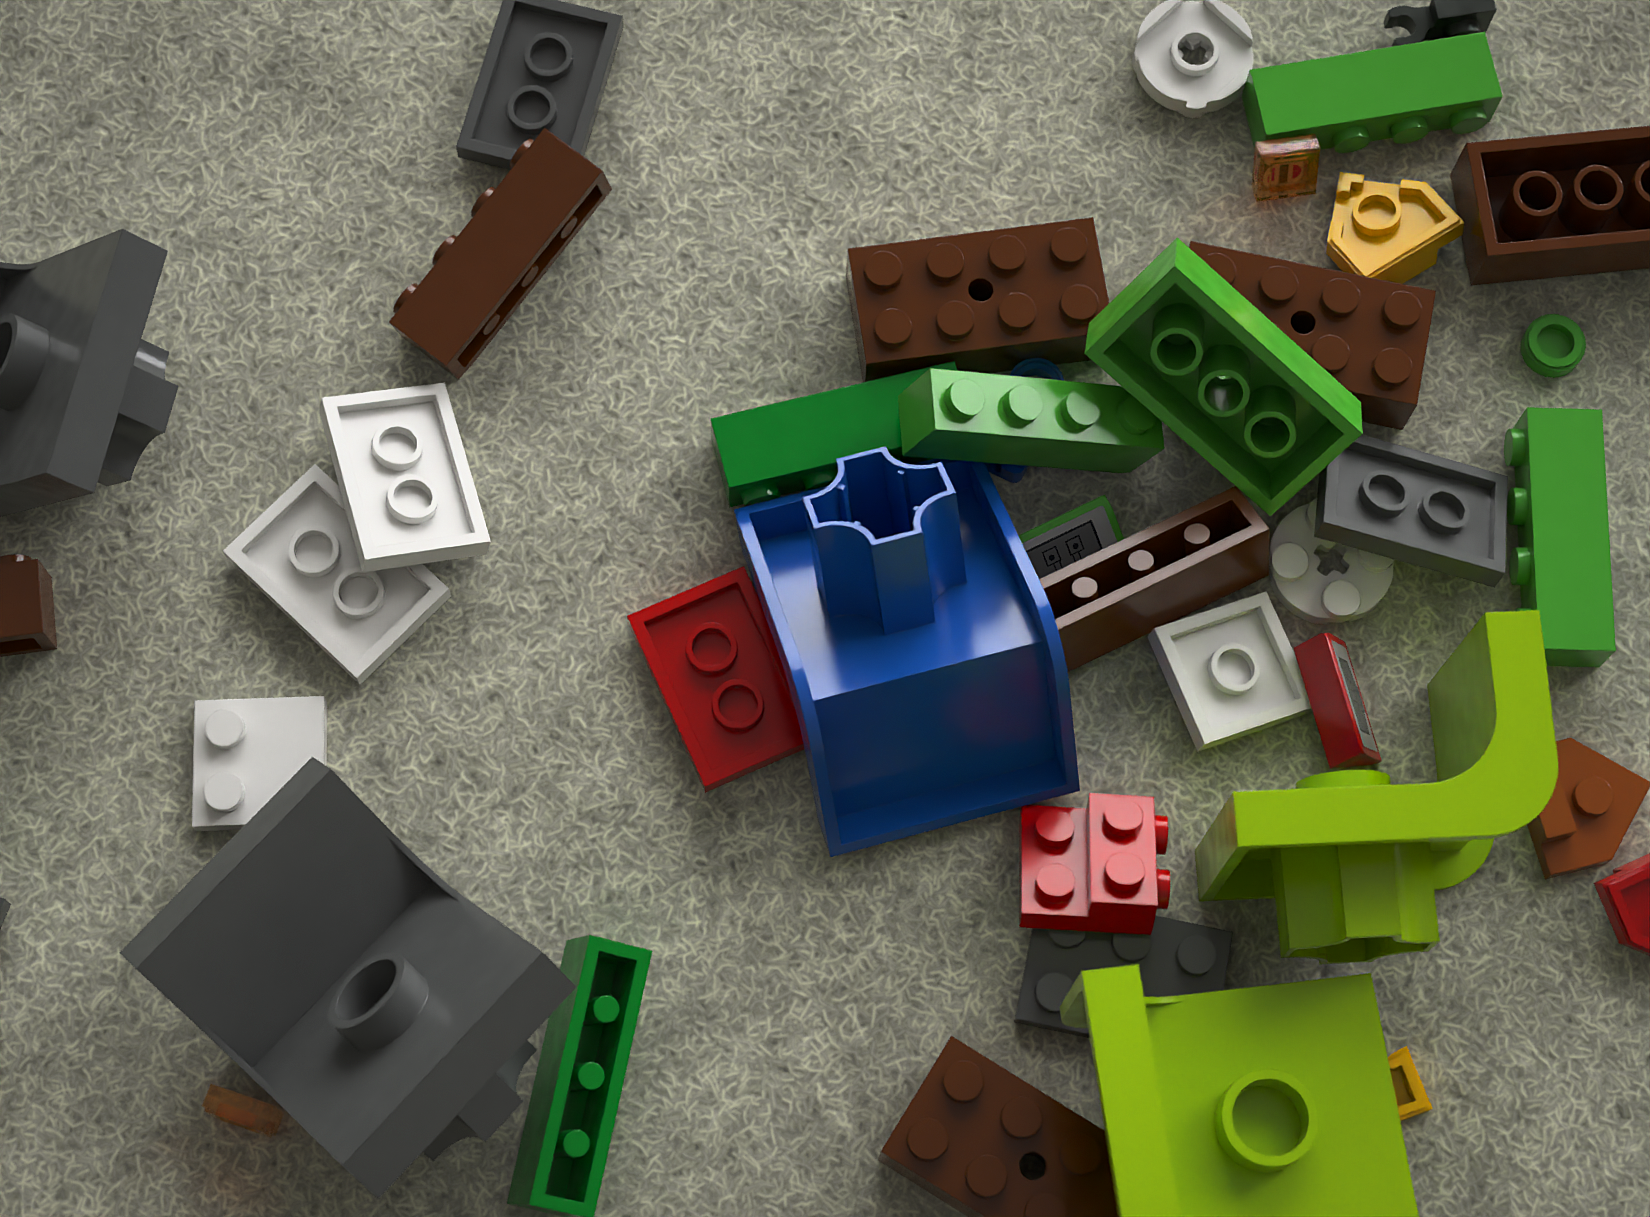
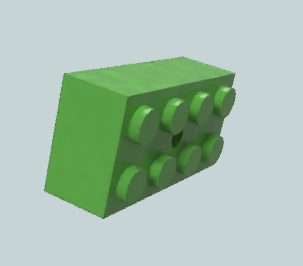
M1178 237L1088 325L1084 354L1270 517L1363 434L1361 401Z

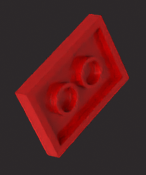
M744 566L627 616L628 625L705 793L805 749L784 668L759 597Z

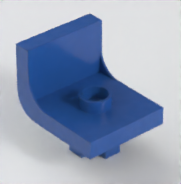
M886 446L837 458L838 473L834 481L828 486L734 509L742 552L792 695L804 743L817 818L830 857L1080 791L1069 677L1056 621L1043 586L984 462L934 458L914 464H907L891 456Z

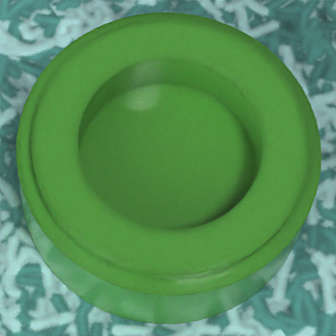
M1546 314L1538 317L1529 325L1522 336L1520 350L1524 362L1531 370L1541 376L1556 378L1565 376L1576 368L1584 356L1586 340L1583 331L1572 319L1559 314Z

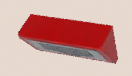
M1320 633L1294 647L1330 769L1373 765L1382 762L1345 641L1330 633Z

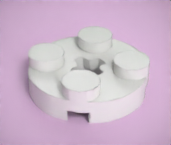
M1167 0L1155 7L1146 16L1139 28L1132 59L1133 70L1142 88L1157 103L1170 110L1178 111L1185 117H1201L1207 112L1217 111L1226 107L1242 93L1254 62L1251 30L1237 11L1219 0H1203L1202 3ZM1185 46L1192 51L1199 46L1206 50L1203 58L1205 64L1191 65L1182 60L1183 53L1180 48Z
M1315 498L1310 504L1300 506L1291 511L1280 522L1270 540L1269 575L1271 577L1272 589L1285 608L1299 618L1314 624L1342 623L1348 620L1351 622L1363 618L1380 603L1388 591L1393 579L1395 559L1314 537L1317 498ZM1319 549L1327 553L1332 549L1339 551L1343 555L1341 563L1347 568L1346 572L1341 574L1339 571L1333 570L1327 576L1321 574L1317 570L1321 560L1314 553Z

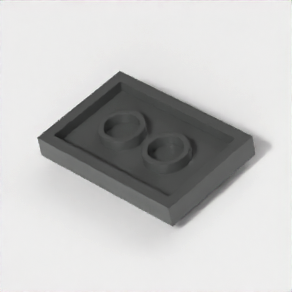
M503 0L456 145L458 157L511 170L510 162L517 149L528 139L535 140L544 128L582 156H585L624 28L623 16L559 0Z
M1361 435L1319 473L1314 537L1495 588L1505 574L1508 476Z
M1155 916L1151 935L1032 928L1014 1023L1090 1038L1088 1028L1064 1025L1061 1021L1059 1008L1081 971L1139 964L1144 997H1166L1222 991L1224 989L1233 932L1161 916Z

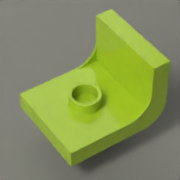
M1540 610L1485 612L1427 684L1437 782L1391 785L1390 776L1384 772L1374 770H1343L1303 778L1295 784L1296 789L1232 792L1195 849L1199 902L1275 898L1281 958H1312L1319 960V965L1373 962L1378 958L1390 955L1430 951L1440 942L1434 891L1456 886L1473 875L1490 853L1494 838L1514 833L1535 819L1548 804L1556 786L1558 755Z
M1139 964L1081 971L1059 1007L1061 1021L1066 1026L1089 1029L1119 1217H1419L1371 973L1188 995L1144 997Z

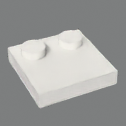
M1267 592L1156 627L1147 636L1197 752L1312 712L1297 658Z
M324 696L195 700L193 829L195 831L241 830L311 757L327 766L326 698Z

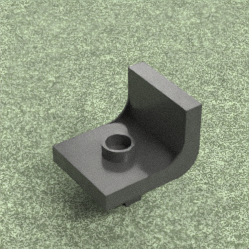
M120 229L40 262L31 264L0 262V517L92 494L95 492L97 482L105 486H111L130 481L144 449L156 436L165 433L179 386L165 379V368L169 351L141 338L168 250L124 229Z
M311 757L119 952L251 1076L377 1199L391 1187L422 1152L430 1160L434 1161L445 1149L459 1140L468 1137H478L486 1142L523 1102L517 1094V1080L526 1062L537 1051L528 1039L576 988L544 952L462 896L433 872L365 805L332 769L314 757Z

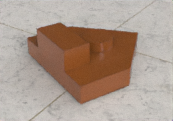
M1571 737L1556 741L1558 777L1555 789L1542 812L1527 824L1545 880L1605 865L1610 862L1650 788V781Z

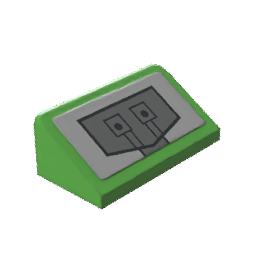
M1102 495L1018 535L1039 579L1124 539L1113 508L1106 495Z

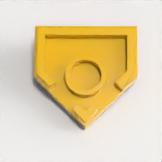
M1340 172L1333 216L1328 233L1326 254L1343 272L1403 284L1436 264L1438 249L1463 235L1464 221L1427 182L1401 179L1400 184L1366 181L1364 180L1365 175Z

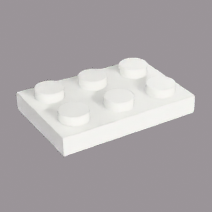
M445 382L321 398L319 413L362 572L486 555L488 553L491 540Z
M316 464L223 550L226 558L359 684L363 683L451 597L449 588L423 564L362 572L340 487Z

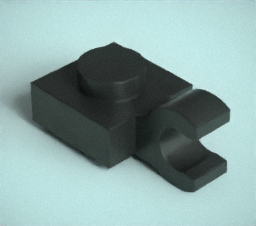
M1431 0L1429 6L1424 7L1405 5L1393 7L1388 10L1383 24L1384 28L1403 27L1410 33V36L1395 38L1391 46L1393 47L1423 42L1424 40L1430 41L1480 32L1486 33L1497 9L1494 0Z

